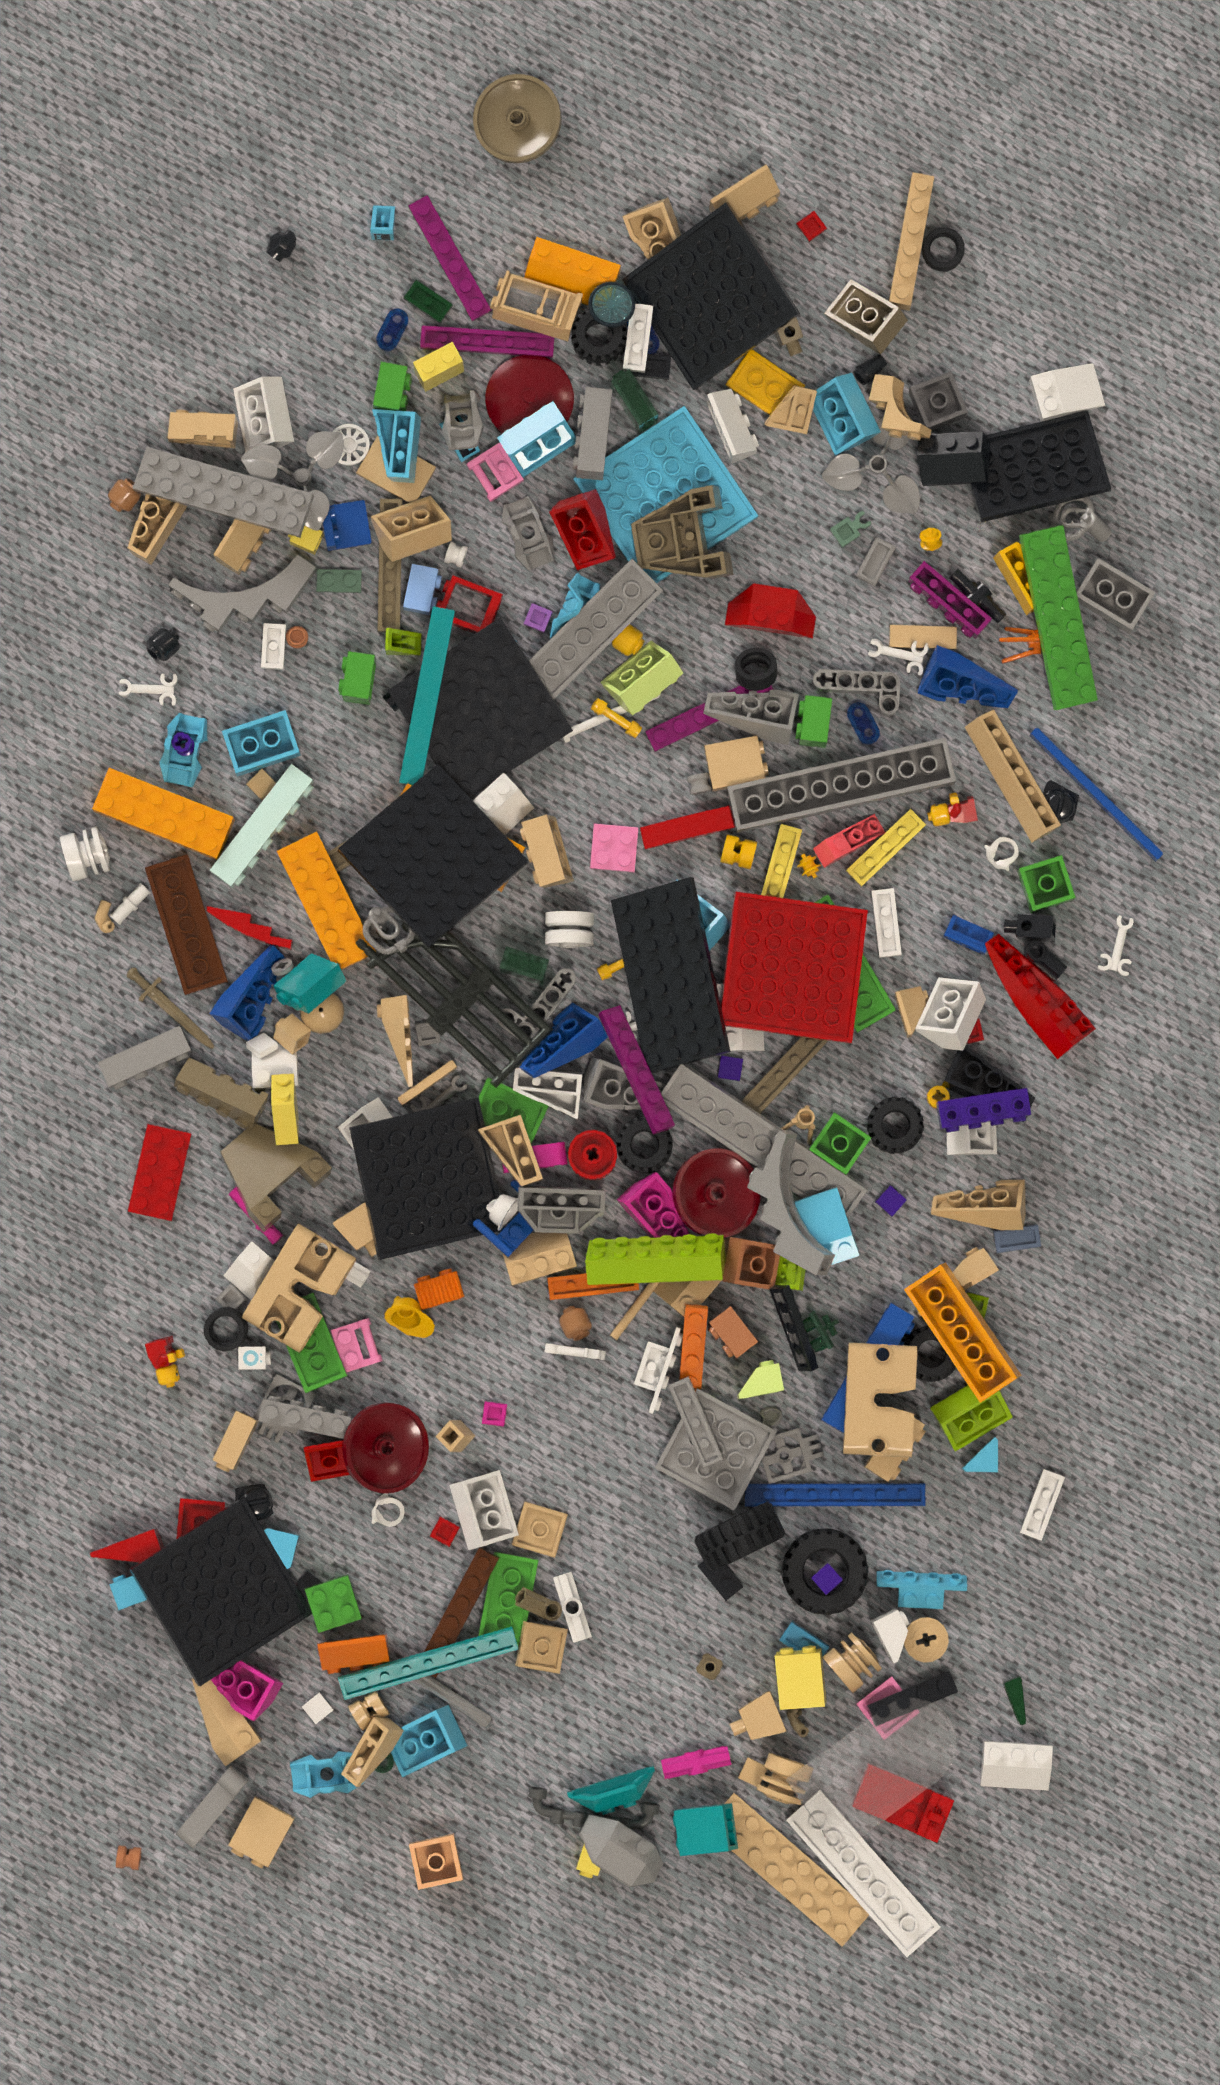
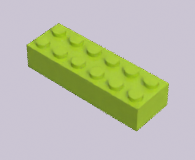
M712 1233L705 1236L688 1234L683 1237L664 1235L657 1238L641 1236L630 1239L618 1237L616 1239L595 1238L594 1240H589L585 1259L587 1284L723 1280L726 1261L724 1235Z

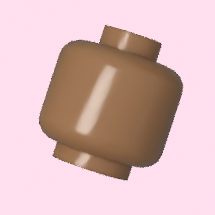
M128 478L117 480L108 493L112 508L118 512L122 510L131 511L141 497L140 492L133 490L135 482Z
M570 1306L563 1310V1315L559 1319V1324L565 1336L569 1339L578 1341L590 1334L589 1331L592 1328V1323L583 1308Z

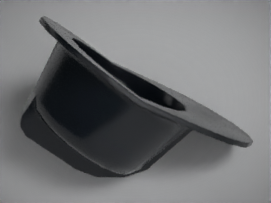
M1049 780L1044 788L1043 795L1059 823L1073 821L1079 795Z
M255 1484L235 1489V1502L245 1498L258 1521L269 1518L274 1513L272 1509L273 1499L265 1484Z

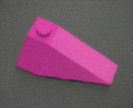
M657 1172L635 1182L616 1199L651 1238L664 1235L683 1237L689 1234L676 1211L671 1188Z
M240 1660L211 1679L217 1687L216 1689L223 1694L231 1707L252 1721H255L273 1703L283 1685L281 1681L244 1660Z

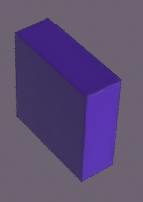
M721 1056L718 1078L740 1082L743 1059Z
M890 1185L875 1203L892 1217L907 1200Z
M828 1563L811 1577L825 1595L843 1580Z

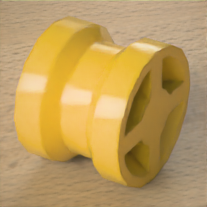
M934 1086L927 1094L928 1104L937 1109L936 1103L938 1101L950 1100L949 1091L943 1086Z

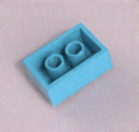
M286 710L222 731L237 777L301 756Z

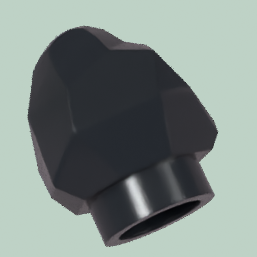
M288 230L285 233L278 232L271 236L268 241L269 248L266 252L279 262L283 258L290 257L296 246L294 232Z

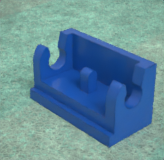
M953 915L943 937L985 955L987 951L985 943L992 939L994 932Z

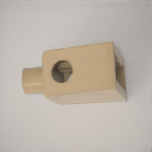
M365 1202L333 1222L336 1229L356 1251L365 1246L371 1257L377 1255Z
M770 1691L763 1693L738 1709L742 1719L730 1723L734 1736L747 1731L751 1740L786 1732Z

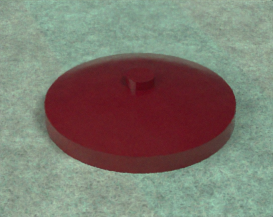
M521 355L509 359L496 369L486 388V410L492 424L501 434L552 401L568 423L574 406L573 387L567 374L558 364L542 356Z
M722 1148L703 1150L689 1157L678 1170L673 1184L674 1205L683 1223L701 1236L713 1233L724 1235V1238L743 1231L753 1221L760 1205L761 1195L747 1188L749 1176L754 1170L752 1166L739 1154Z
M377 1403L360 1411L349 1424L343 1440V1459L350 1476L363 1488L377 1493H394L407 1488L420 1476L428 1459L429 1440L424 1424L412 1410L395 1403Z

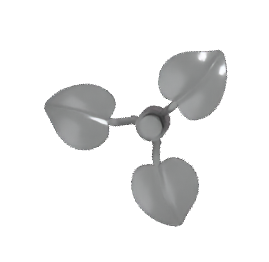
M883 416L877 422L881 432L873 437L875 443L884 445L880 455H874L870 459L869 465L859 469V461L855 456L840 454L829 463L822 473V478L833 488L851 491L861 485V472L870 469L875 474L883 473L891 484L883 492V501L887 508L897 513L915 514L920 505V494L916 483L905 475L899 476L894 482L886 471L887 461L884 457L888 447L893 450L901 449L908 443L909 438L904 435L901 438L889 436V432L881 428Z
M322 431L313 434L308 439L306 445V452L313 460L308 469L299 468L295 472L279 464L282 457L281 453L271 445H259L249 449L241 457V461L252 477L271 481L276 477L278 473L277 468L290 475V477H293L297 487L303 488V491L308 492L307 487L312 482L310 473L315 463L317 462L322 469H329L335 466L342 456L344 440L340 432ZM312 490L309 493H313L314 499L305 526L319 531L328 515L330 505L324 493L319 490Z

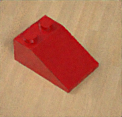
M596 489L560 500L549 511L577 570L616 557L606 510Z
M156 1528L90 1553V1556L93 1558L142 1562L164 1548V1545Z

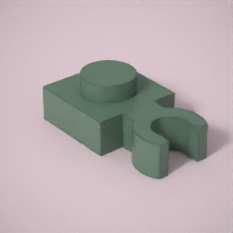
M864 511L859 512L854 521L847 517L830 528V532L841 548H844L861 536L858 531L859 529H867L871 525V521L865 524L859 521L860 517L865 515Z

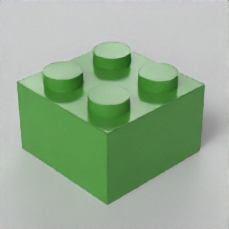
M381 362L373 401L374 409L407 411L408 400L405 393L410 391L412 384L411 373L408 372L407 366Z
M348 651V656L343 657L342 670L345 676L344 679H340L338 689L343 701L370 705L377 662L375 655Z
M805 695L804 701H800L798 717H802V722L797 723L795 739H799V745L826 748L832 698Z
M1062 855L1019 868L1017 871L1031 914L1073 901L1076 898Z
M834 1112L809 1150L846 1175L872 1137Z
M348 1574L305 1588L318 1633L362 1619Z

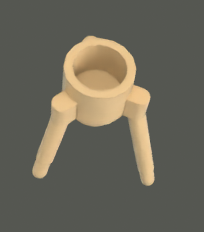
M806 1105L799 1110L795 1118L781 1129L787 1130L793 1125L800 1129H808L807 1144L811 1145L813 1130L815 1129L813 1124L815 1115L810 1110V1107Z

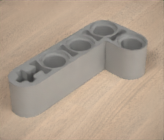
M822 669L818 670L813 676V687L819 692L879 695L878 709L880 714L885 717H892L898 711L900 679L895 673ZM820 676H825V680H832L833 676H836L835 687H831L832 682H826L825 686H821V683L817 680L820 679ZM841 677H848L851 680V685L842 687L839 684V679ZM863 678H870L873 681V686L865 688L862 686L861 680ZM886 679H892L896 686L893 689H887L883 682ZM883 702H893L894 710L886 711L883 708Z
M568 968L561 969L531 1007L534 1011L541 1009L545 1012L543 1019L545 1022L549 1020L576 983L575 973ZM570 974L572 982L570 984L566 982L562 986V989L566 990L564 993L559 988L553 986L555 983L558 986L561 984V975L567 976ZM551 991L557 992L559 995V999L555 1003H550L546 1000V995ZM502 1009L505 1014L509 1013L514 1017L513 1022L518 1027H528L531 1029V1039L541 1030L526 1015L522 1017L512 1009ZM497 1019L498 1024L502 1029H504L515 1039L521 1042L505 1025H503Z
M231 1765L177 1831L176 1835L191 1848H194L249 1779Z

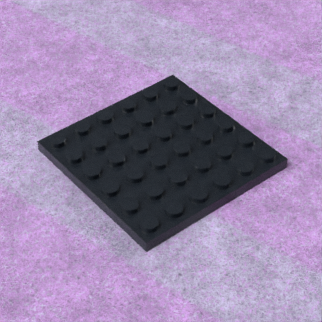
M725 202L622 279L626 287L631 291L637 304L653 306L651 326L693 390H697L800 315L799 310L729 202Z
M501 617L447 651L428 754L435 765L439 764L469 797L493 783L501 774H507L573 731ZM421 669L388 689L389 694L409 725L411 723Z
M439 764L434 766L338 848V852L428 949L527 865L529 861Z
M479 1098L463 1100L349 1127L378 1260L481 1236L483 1234L473 1226V1222L476 1219H480L493 1232H498V1226L490 1220V1212L486 1209V1206L492 1200L498 1199L500 1194L489 1145L478 1132V1129L485 1127Z
M245 1498L234 1502L129 1569L198 1686H202L312 1614Z

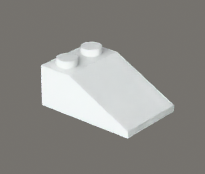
M1093 363L1052 370L1030 377L1029 383L1040 422L1105 406Z

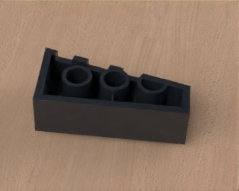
M967 1044L963 1051L957 1050L941 1085L965 1097L1023 1089L1015 1081L1005 1076L1001 1070L987 1062L979 1053L969 1048ZM1028 1092L1031 1109L1035 1097Z

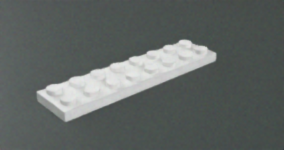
M820 1789L786 1819L906 1957L912 1954L941 1928Z

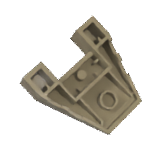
M710 485L690 489L684 495L671 500L658 510H654L633 522L631 528L637 564L642 569L710 579L734 575L729 552L722 551L708 554L702 513L723 509L719 487Z
M255 1124L252 1130L247 1128L220 1151L249 1217L263 1232L277 1222L282 1214V1211L269 1198L270 1195L297 1172L315 1188L331 1174L332 1167L317 1151L302 1144L276 1145L275 1132L258 1124Z

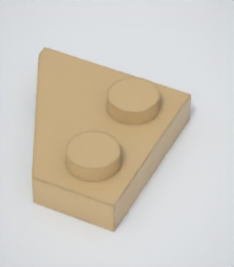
M794 385L768 417L764 425L807 434L817 391Z

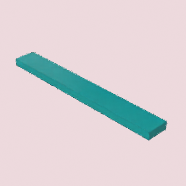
M436 606L432 608L399 783L413 785L424 775L455 610Z
M508 1627L339 1676L338 1681L343 1698L347 1700L516 1651L519 1648L513 1627Z

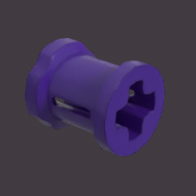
M183 732L174 735L171 742L174 750L181 756H190L194 751V741L188 734ZM185 740V742H186V743H185V746H186V747H185V748H181V746H182V743H181V742Z

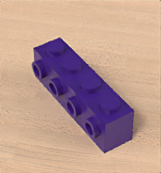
M1027 1088L944 1100L936 1103L940 1130L946 1129V1133L960 1131L959 1127L968 1126V1129L982 1128L981 1123L990 1122L991 1126L1002 1125L1004 1120L1013 1119V1123L1027 1121L1026 1117L1031 1115Z

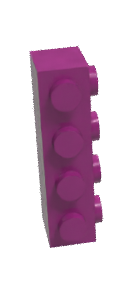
M925 561L910 576L908 582L911 584L909 586L911 590L918 595L922 593L928 598L926 602L934 609H941L945 613L943 616L950 623L954 624L956 622L961 626L960 631L968 638L973 637L977 639L992 620L990 616Z

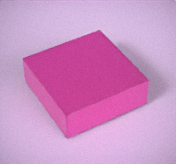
M485 1401L482 1424L504 1427L507 1404Z

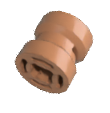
M119 1845L116 1868L130 1867L132 1870H139L142 1848L134 1847L133 1849H127L126 1846Z

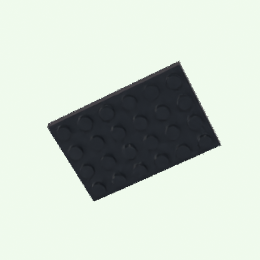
M1088 411L986 435L990 440L987 483L970 484L981 522L1111 491L1109 478Z

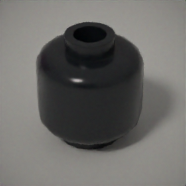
M160 628L147 640V652L156 661H167L180 649L178 642L180 638L174 630Z

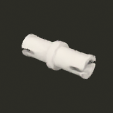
M140 883L128 897L125 896L122 899L123 902L110 916L121 925L133 910L136 911L138 909L137 906L151 892Z

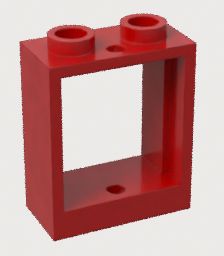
M454 575L451 581L446 580L442 591L446 594L443 601H438L436 607L447 609L456 585L491 598L480 627L455 617L453 619V626L475 634L494 622L503 599V594Z

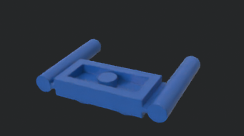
M513 1180L510 1185L518 1192L520 1186L516 1180ZM520 1212L498 1236L480 1219H476L473 1222V1226L507 1257L534 1231Z

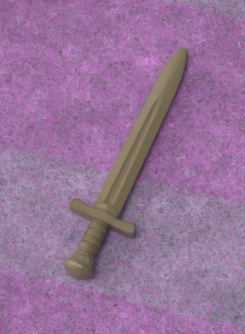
M133 967L128 970L127 978L134 980L145 990L139 997L140 1002H143L146 996L150 997L200 1043L211 1049L214 1048L208 1036L156 987V985L162 982L160 977L151 985L145 978L140 976L137 968Z

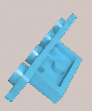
M891 1570L876 1572L877 1587L899 1588L898 1607L943 1609L944 1590L967 1591V1576L958 1573L950 1575L935 1572H893Z

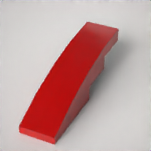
M726 806L640 827L644 848L651 849L736 827L731 806Z
M207 906L206 911L233 930L262 943L292 951V940L272 936V927L252 924L251 914Z

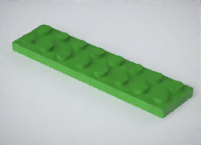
M1059 525L1020 534L1019 538L1053 709L1060 710L1097 701L1098 698L1064 527Z

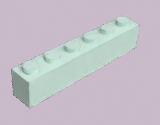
M291 764L210 869L211 873L231 888L235 885L239 887L246 878V875H244L245 871L249 867L253 869L260 859L258 855L262 849L266 851L273 843L271 838L275 832L280 833L287 824L285 819L288 815L291 814L293 816L301 805L298 802L303 796L307 798L314 789L312 786L314 781Z

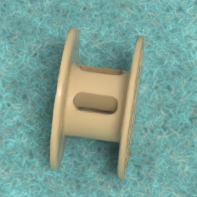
M929 1617L919 1618L911 1622L907 1627L908 1633L904 1646L908 1654L915 1660L923 1663L933 1662L941 1658L946 1652L949 1643L948 1633L944 1625L938 1620ZM927 1633V1636L935 1635V1639L928 1641L929 1645L927 1646L924 1643L916 1644V1640L922 1639V1634Z

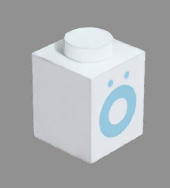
M238 1347L239 1370H267V1365H271V1351H267V1347Z

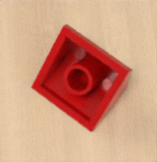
M343 1440L303 1447L311 1482L350 1475L343 1459Z

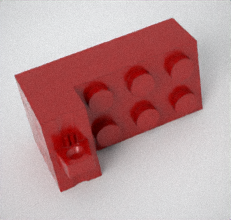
M868 1763L851 1806L938 1843L954 1800L951 1797Z

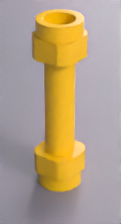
M599 698L594 701L590 708L597 715L603 714L626 729L625 733L634 738L638 736L642 727L637 722L628 721L608 708V703Z
M623 958L608 966L605 963L596 969L602 981L612 977V973L624 968Z

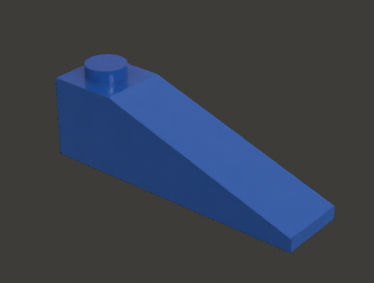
M938 645L927 662L918 688V694L936 701L946 702V697L959 698V703L966 704L967 700L972 699L979 700L982 706L1008 708L1018 693L1016 688L959 653Z
M270 944L220 996L209 1014L221 1026L246 1041L256 1037L266 1020V1017L261 1016L265 1003L271 1005L273 999L269 997L271 985L277 983V975L273 974L271 967L275 962L286 957L274 945Z
M572 1002L552 1021L554 1024L552 1028L554 1030L526 1057L520 1069L531 1077L536 1078L592 1052L608 1038L600 1020Z

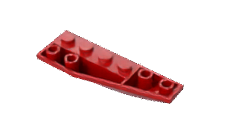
M997 934L985 943L993 966L1013 1003L1057 1060L1096 1029L1077 1007L1076 1003L1060 987L1000 934Z

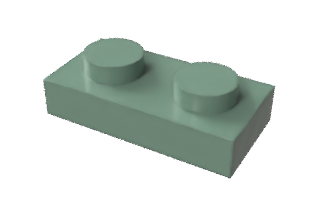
M317 569V592L361 593L362 570Z

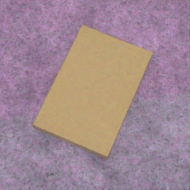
M377 436L356 474L407 503L418 500L436 467L417 457L415 483L391 481L386 475L380 439Z

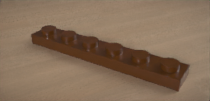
M479 1547L424 1652L456 1642L499 1557ZM439 1673L433 1674L431 1676L436 1678Z

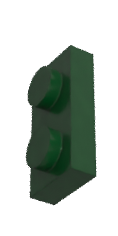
M415 280L404 296L405 301L439 324L442 323L453 307V304L417 280Z

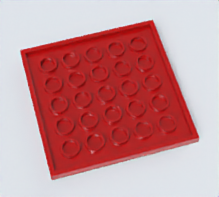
M736 891L734 893L721 999L725 1026L851 1044L868 910Z

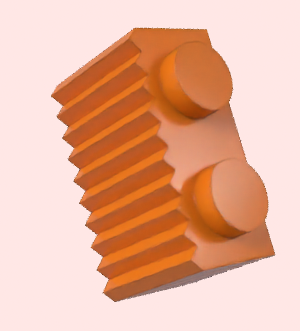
M450 1268L438 1272L439 1276L432 1279L430 1275L417 1278L418 1283L414 1284L421 1310L465 1297L457 1271L452 1272Z

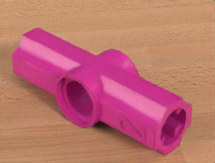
M721 1746L709 1750L700 1749L694 1752H686L681 1756L662 1759L661 1764L664 1778L670 1779L687 1774L688 1776L708 1772L710 1769L729 1766L731 1761L728 1747Z

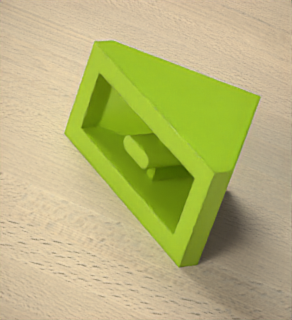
M386 628V655L421 656L422 633Z

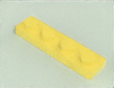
M910 809L860 856L846 872L862 887L917 835L926 824Z
M784 824L780 825L761 895L784 898L802 829Z

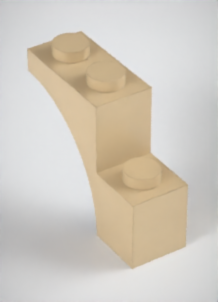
M875 374L869 400L876 404V408L885 410L881 428L889 432L888 435L894 438H901L904 435L909 439L920 441L921 438L930 439L932 430L921 423L914 422L905 409L903 401L904 382L894 376Z

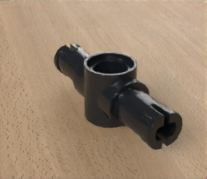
M959 569L949 577L968 599L987 613L997 624L1006 616V613L992 601L993 598L991 596L993 594L980 581L977 583L975 581L972 582Z

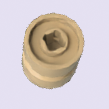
M377 1691L365 1695L363 1701L358 1699L348 1706L362 1731L368 1728L373 1717L385 1718L390 1714ZM372 1706L374 1710L369 1712L367 1708Z

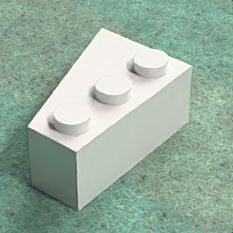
M517 1066L514 1073L513 1091L546 1104L578 1120L583 1072L553 1069L533 1078L522 1071L520 1066Z

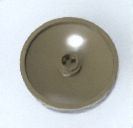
M525 74L507 75L492 82L479 96L473 113L474 131L480 144L493 157L508 163L529 162L547 152L557 139L562 122L560 104L553 91L543 81Z

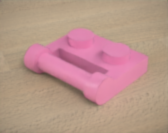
M501 443L496 444L466 464L469 470H473L482 484L490 502L524 481ZM486 462L500 487L497 489L493 487L482 470L481 463Z
M369 1318L331 1330L346 1373L383 1361L381 1354H378L373 1339ZM361 1328L370 1358L365 1360L355 1334V1330Z

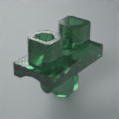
M815 1311L808 1314L809 1317L802 1321L806 1332L808 1333L816 1328L820 1337L810 1342L813 1350L819 1352L826 1348L829 1350L834 1347L826 1330H829L832 1337L837 1335L838 1332L834 1325L840 1323L838 1319L831 1321L828 1314L821 1317L825 1323V1326H823Z

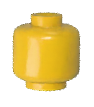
M629 624L612 641V647L625 656L636 655L645 642L643 640V633Z

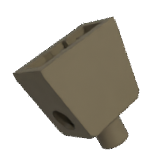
M795 317L774 333L780 346L786 344L790 357L803 352L798 339L803 337V334ZM785 328H789L791 330V337H787L785 335Z

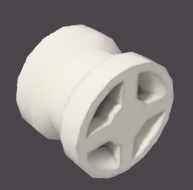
M451 541L444 563H454L457 567L462 568L468 547L457 546L455 542Z

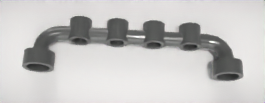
M530 1787L528 1797L533 1798V1806L536 1812L542 1816L550 1817L551 1823L564 1824V1819L572 1820L573 1826L583 1827L587 1817L594 1815L619 1821L629 1829H643L652 1822L654 1815L659 1814L660 1805L657 1803L642 1802L641 1812L645 1813L641 1820H633L625 1817L618 1818L581 1811L546 1808L542 1805V1799L547 1797L546 1788Z

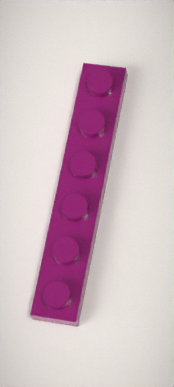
M428 195L408 205L471 321L473 322L491 312L490 306Z
M422 325L420 349L437 350L453 342L458 352L517 356L531 355L553 358L555 338L542 333Z
M738 686L727 692H735L736 694H749V691L752 690H747L742 686ZM770 686L764 690L757 691V693H768L773 688ZM705 703L645 731L654 752L719 720L703 714Z
M621 1006L601 1011L598 1016L653 1135L673 1128L675 1123Z

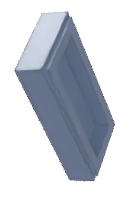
M1038 1224L1024 1226L1023 1230L993 1231L996 1253L1041 1247Z

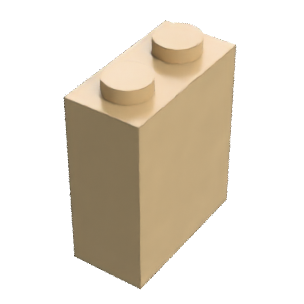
M757 736L704 745L712 792L727 789L728 786L764 779L765 776L769 775L767 762L762 763L761 754H765L763 741H758Z
M239 1411L235 1412L213 1458V1461L217 1462V1468L229 1472L230 1469L236 1470L256 1429L258 1420Z
M255 1796L228 1846L232 1847L231 1852L243 1858L246 1855L252 1858V1864L260 1868L264 1866L269 1867L295 1817Z

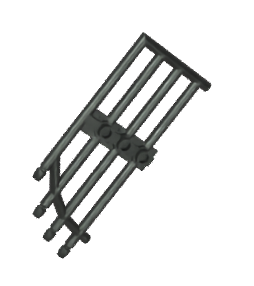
M403 923L401 925L403 930L409 933L408 926ZM451 932L444 935L446 940L439 939L429 949L415 935L413 941L407 944V950L422 947L461 984L453 993L447 990L407 951L400 953V951L395 952L445 999L437 1009L385 961V959L395 953H389V955L376 953L364 940L358 939L356 945L370 958L365 964L371 970L375 966L382 969L430 1015L426 1022L436 1032L443 1036L447 1031L494 1076L490 1083L495 1088L554 1030ZM384 939V942L389 946L388 948L397 943L395 939ZM436 948L457 950L476 970L467 978ZM492 985L499 989L541 1029L532 1039L484 994ZM477 1000L525 1044L517 1055L469 1010ZM461 1016L510 1061L502 1070L495 1066L453 1026Z

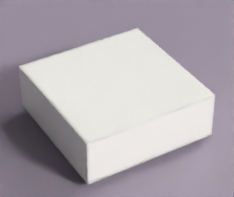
M263 1032L247 1041L246 1047L261 1059L277 1050L278 1044Z
M320 1692L302 1706L315 1724L334 1710Z

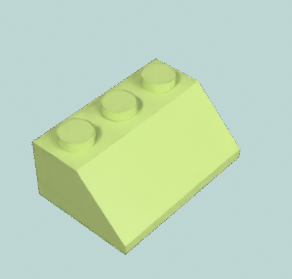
M650 641L636 655L631 656L600 683L624 710L634 715L641 711L648 702L658 697L665 688L675 683L683 674V671L672 654L653 641Z
M773 1360L760 1362L759 1367L754 1369L738 1393V1399L783 1391L784 1387L779 1363L774 1364Z

